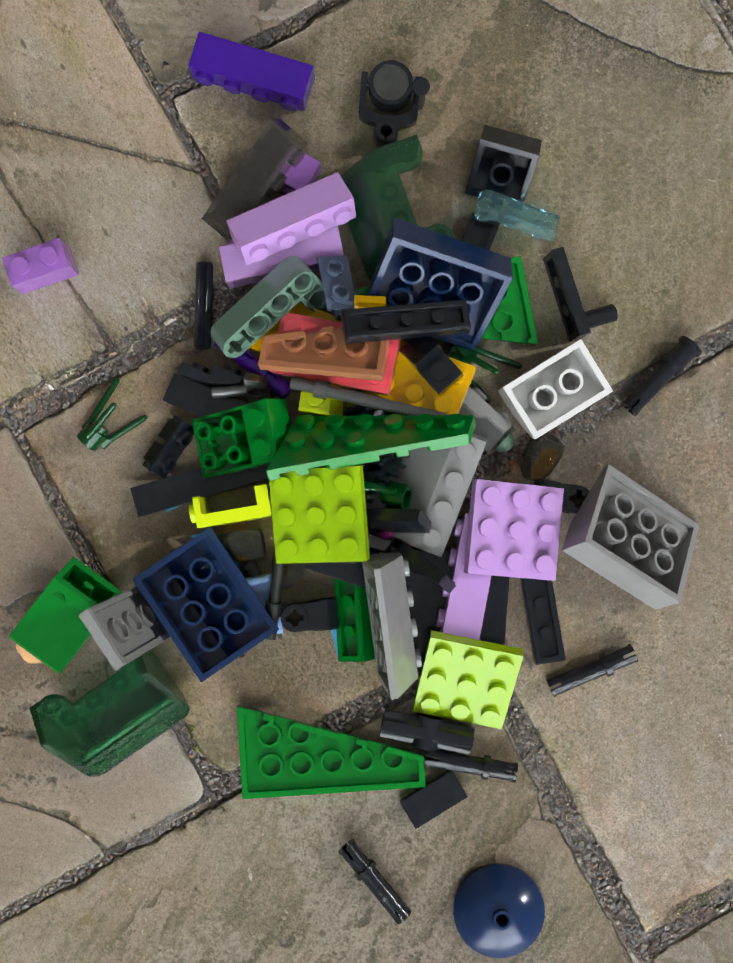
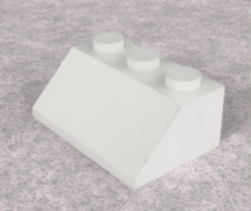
M580 339L505 385L498 392L513 417L535 440L607 396L613 390Z

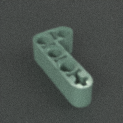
M289 256L282 260L215 322L210 331L211 337L225 356L229 358L239 357L300 301L312 312H315L314 308L321 311L325 309L326 303L322 282L299 257Z

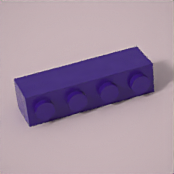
M203 32L198 33L188 64L193 78L200 84L222 86L232 94H240V92L249 94L259 102L267 103L269 100L279 103L281 107L290 111H296L297 109L305 111L315 80L313 65Z

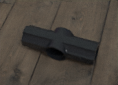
M385 709L380 737L409 742L412 746L424 750L436 751L439 748L470 755L474 742L475 728L469 725L443 721L438 716L423 713L412 715Z

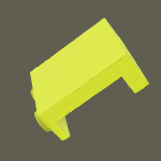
M267 484L254 486L257 505L210 513L207 498L201 496L192 497L193 504L189 505L191 522L196 523L197 528H209L272 517L270 486Z

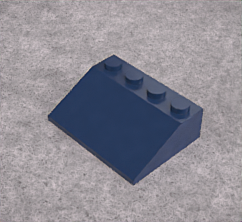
M394 218L384 241L366 296L386 297V306L466 300L471 323L470 332L431 337L475 351L513 279L511 258Z
M211 527L133 578V581L200 682H203L279 630Z

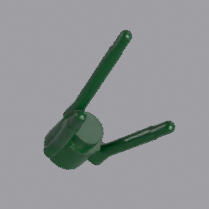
M454 344L447 355L470 365L475 363L493 374H498L499 370L476 357L477 354L518 369L522 367V364L480 347H476L475 351ZM472 379L470 387L473 388L475 386L487 396L486 402L490 403L491 399Z
M119 378L113 380L89 419L81 426L82 430L77 434V438L92 451H96L100 446L106 449L113 441L147 420V416L143 415L112 435L106 436L109 430L103 423L116 408V403H111L98 419L97 417L119 384Z
M389 479V485L384 486L364 480V487L381 492V503L387 507L372 509L409 508L412 500V489L407 484Z

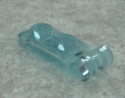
M483 190L479 194L478 204L474 213L479 221L485 222L491 219L504 224L508 228L518 229L531 234L535 238L545 239L553 242L557 234L560 219L559 215L492 190Z

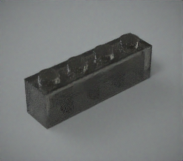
M271 119L201 219L228 242H231L232 237L226 220L270 202L267 199L272 192H278L286 183L288 177L285 174L290 167L293 166L295 168L306 155V152L303 150L308 142L281 119Z

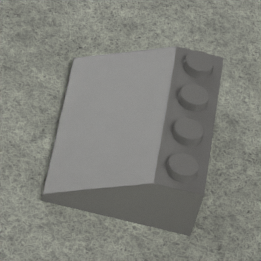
M473 434L468 445L436 451H429L426 447L409 451L410 457L402 459L407 466L406 469L398 468L397 470L400 477L398 479L393 476L388 478L398 483L407 484L412 489V500L408 509H420L431 521L430 533L393 532L392 536L413 547L442 557L488 439ZM376 491L375 500L372 503L366 504V509L387 508L385 504L381 503V492Z
M607 464L602 469L572 520L562 551L656 610L681 603L699 524Z
M394 551L370 555L368 561H362L377 676L391 700L398 699L418 678L417 668L422 667L420 651L414 648L413 641L414 637H418L415 619L410 618L409 607H414L411 588L407 589L405 577L410 576L409 563L406 558H403L401 553Z

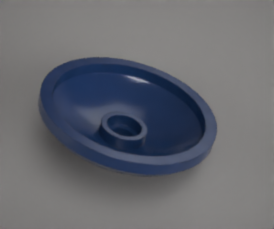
M494 863L477 868L462 881L454 898L453 915L460 936L470 948L488 957L507 958L523 952L537 939L544 923L545 906L538 886L527 873L512 865ZM500 914L507 916L504 922H498L496 918Z

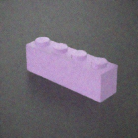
M336 172L226 221L232 240L247 266L254 262L262 261L283 249H289L308 238L316 237L335 226L347 223L349 220L356 218L354 197L340 174Z
M338 226L247 266L233 240L227 241L225 246L219 247L225 280L229 289L259 283L282 260L289 256L299 257L312 272L319 271L317 257L344 255Z
M464 513L462 519H456L453 536L458 537L456 549L451 548L448 559V566L452 567L451 579L455 582L456 587L450 594L444 589L442 590V597L447 598L445 609H439L436 627H440V632L479 640L492 575L464 573L469 514Z

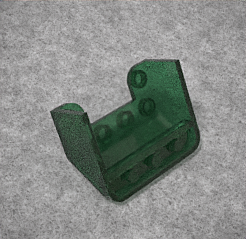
M417 134L371 150L340 175L354 197L356 218L349 220L347 224L365 274L370 282L394 218L417 225L399 174L417 168L422 161L423 150ZM434 224L426 227V229L455 238L452 230L444 224Z
M150 650L121 667L120 671L88 691L75 702H71L63 695L50 694L29 708L41 747L89 777H97L107 773L182 721L190 711L186 698L159 658Z

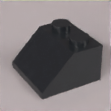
M484 124L465 194L522 209L540 155L542 140Z

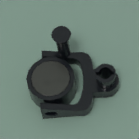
M395 60L383 61L376 65L371 71L369 82L368 72L362 71L359 119L367 125L375 126L374 142L383 151L391 150L396 146L399 129L410 128L416 124L418 110L423 109L426 94L430 89V83L427 79L415 76L413 81L409 69L403 63ZM367 88H369V98L373 105L380 111L387 113L398 112L404 109L410 102L412 92H414L412 109L410 112L399 115H387L371 111L366 107ZM387 133L389 136H387V139H384L382 134Z

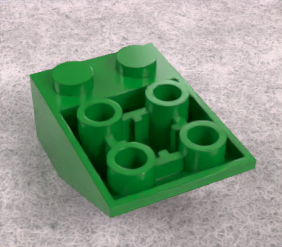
M263 399L192 420L203 479L269 466L291 427L286 399Z
M73 556L52 579L8 638L60 675L92 637L80 619L79 614L123 592Z

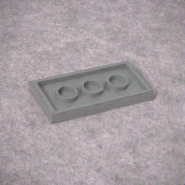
M137 586L90 607L79 614L80 619L115 671L170 638V635Z

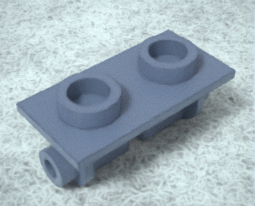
M347 255L317 257L327 311H330L335 319L341 320L342 310L354 309L355 291Z

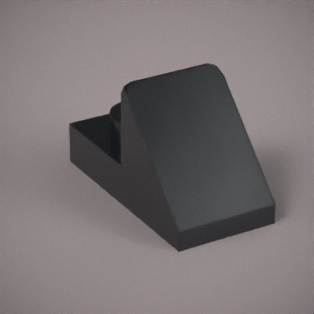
M431 336L412 338L399 349L400 353L439 396L464 376L460 369L442 351L439 343Z

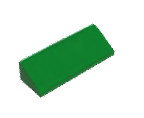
M334 578L335 597H337L340 628L337 629L338 662H366L373 660L375 655L366 588Z

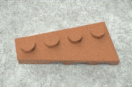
M333 326L320 328L321 331L305 333L304 331H296L263 337L258 366L261 370L383 381L390 340L345 344L343 328L334 329Z

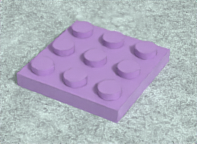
M472 479L464 573L555 581L564 488Z

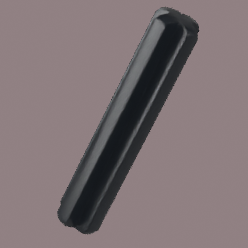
M206 261L197 262L194 347L198 350H209L211 348L213 265L211 262Z

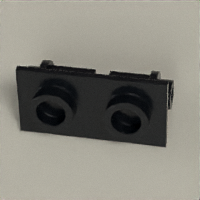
M174 415L172 419L168 418L167 423L158 435L165 440V443L162 446L154 441L143 457L145 461L142 465L149 471L162 478H166L169 472L175 468L177 460L184 449L191 443L194 435L193 426L177 415Z

